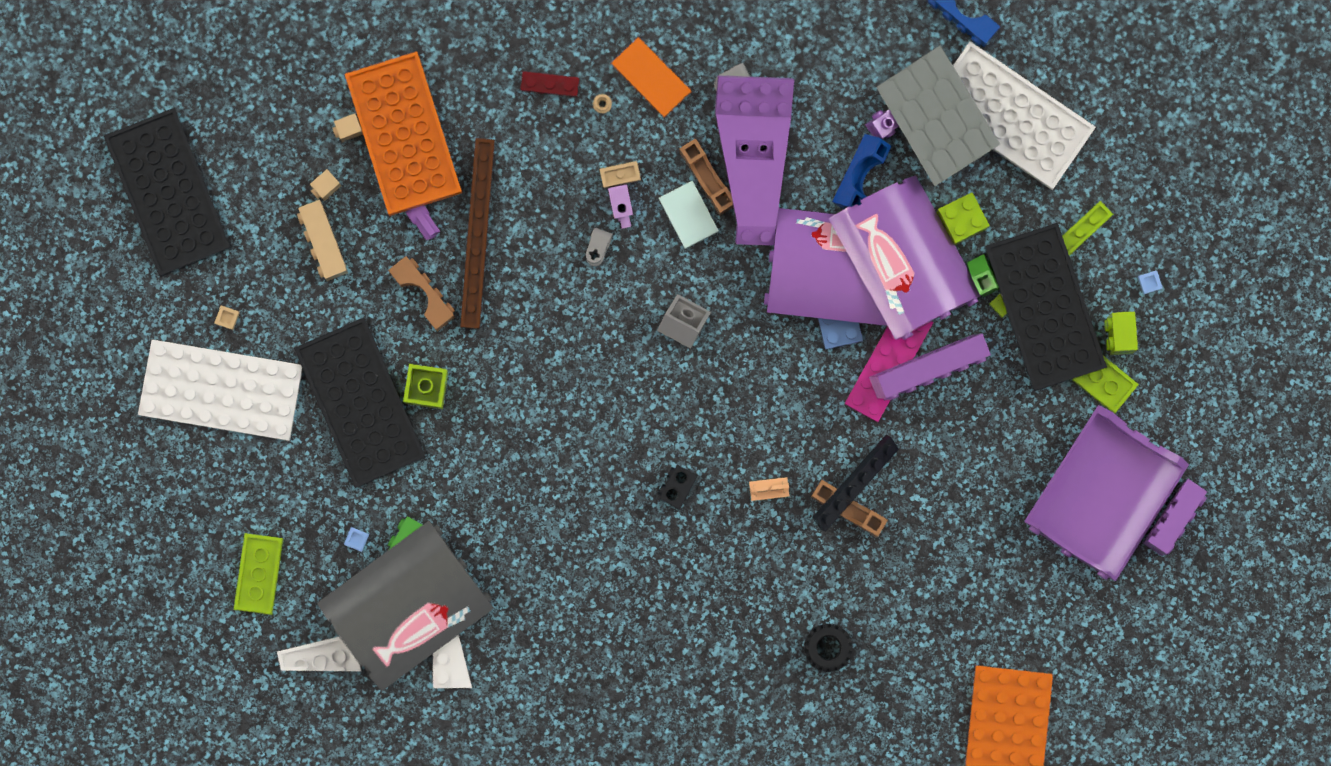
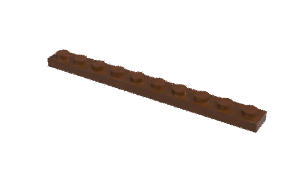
M475 138L461 328L480 329L495 139Z

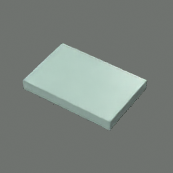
M693 181L659 198L685 249L719 232Z

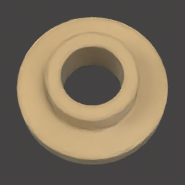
M600 94L594 98L593 107L598 113H607L612 107V101L609 96ZM601 101L606 102V106L600 107L599 103Z

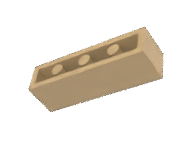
M317 200L299 207L300 213L297 216L300 224H304L307 231H304L307 242L311 241L313 249H310L314 260L318 259L320 266L317 269L320 277H325L326 281L347 274L346 265L322 202Z

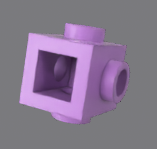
M879 110L872 115L873 119L865 124L872 136L881 139L884 137L889 138L896 133L894 129L899 127L890 110L884 112Z

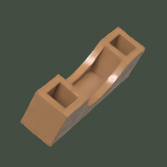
M696 138L679 148L681 156L718 214L721 216L732 209L733 202L730 191L714 171Z
M405 256L388 271L401 287L416 286L427 294L428 307L424 316L435 330L439 331L455 318L453 315L455 310L448 302L445 304L440 299L443 295L437 288L432 289L429 285L431 280L425 273L420 274L417 270L419 265L413 258L409 260Z
M821 480L811 498L824 505L837 489ZM854 500L840 515L876 538L888 521Z

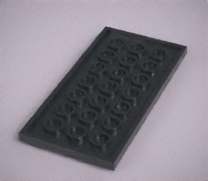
M175 107L104 135L160 277L231 249Z
M1058 223L985 246L1033 392L1107 368Z
M365 317L294 348L355 489L426 458Z

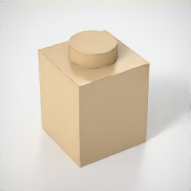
M355 113L334 121L336 127L332 129L336 138L340 137L342 142L363 134Z
M328 169L310 184L313 188L311 190L313 195L317 199L321 197L324 201L341 187V184Z

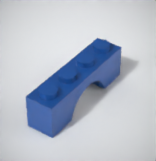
M928 0L927 2L932 8H938L943 12L942 16L946 20H952L956 23V27L960 32L969 34L972 37V42L977 46L982 45L985 47L1000 29V26L987 15L978 18H970L963 15L957 9L955 0Z
M864 134L832 202L843 210L856 204L858 206L861 205L860 200L867 197L863 192L865 176L874 166L884 163L892 146L881 138Z

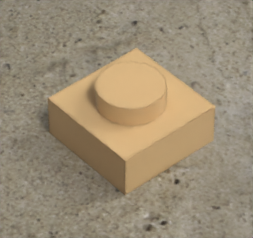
M221 305L215 324L234 330L240 312Z

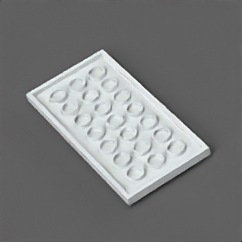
M969 42L953 66L1000 143L993 150L1053 190L1096 127L975 44Z
M152 340L138 415L290 441L303 368L301 365Z

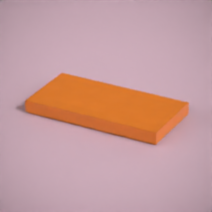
M639 37L611 63L664 118L691 93V90Z

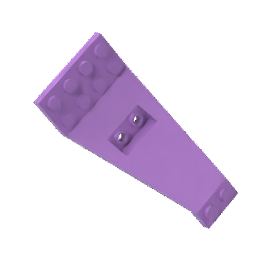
M718 75L715 116L737 223L736 244L774 245L791 121L794 89L793 78ZM746 144L747 148L742 150V145ZM766 145L765 150H760V147Z

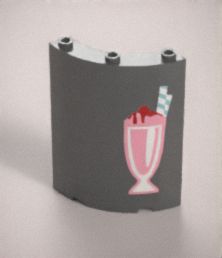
M430 521L419 527L317 603L327 620L334 626V630L361 667L363 666L369 673L368 676L381 691L494 609L490 603L492 601L487 591H481L465 570L468 567L462 558L457 559L442 538L443 531L438 525L433 526Z

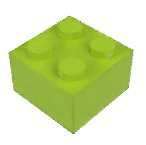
M973 192L939 208L936 212L954 245L987 230L990 226Z
M1135 311L1111 313L1107 320H1104L1105 332H1108L1106 350L1110 351V355L1133 354L1138 350Z
M409 364L403 402L409 405L443 409L448 370Z

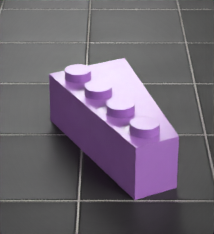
M1186 479L1143 541V544L1161 556L1169 555L1175 546L1174 543L1177 538L1179 539L1186 529L1184 527L1186 524L1190 523L1195 517L1197 507H1201L1206 501L1207 497H1205L1207 491L1191 480Z

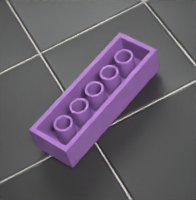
M983 333L973 334L872 375L869 379L877 398L892 400L899 397L898 393L900 392L909 393L916 390L917 385L926 386L933 383L934 378H946L952 375L951 371H963L969 368L968 364L970 363L971 365L982 363L991 354Z

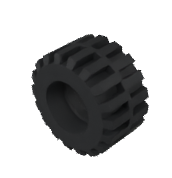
M822 624L815 627L807 635L804 642V654L807 661L813 668L819 671L834 672L840 670L848 663L852 656V639L847 631L836 624ZM826 636L835 638L840 646L838 655L830 660L822 658L817 652L819 640Z

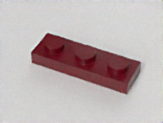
M523 71L520 90L523 92L577 98L579 77Z

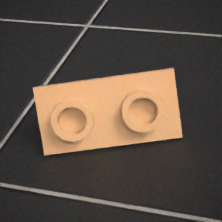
M787 477L749 482L751 501L790 496Z

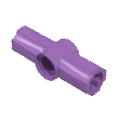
M424 205L405 211L411 222L418 227L427 241L440 233Z

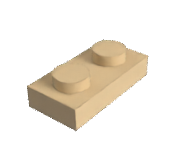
M637 161L600 169L603 188L641 181Z

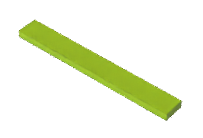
M1101 201L1062 236L1069 255L1113 215ZM999 294L989 305L1003 318L1007 312Z

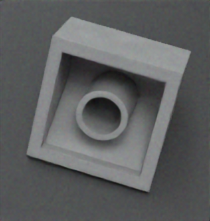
M677 294L665 313L657 331L691 349L711 312Z

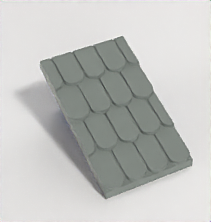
M941 45L876 87L934 186L1000 145Z

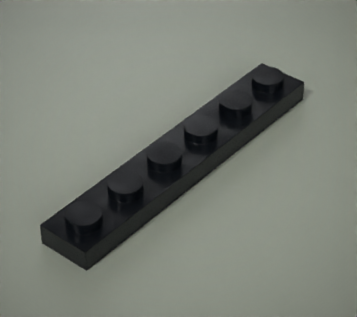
M885 435L812 517L820 530L826 532L899 450L890 436Z

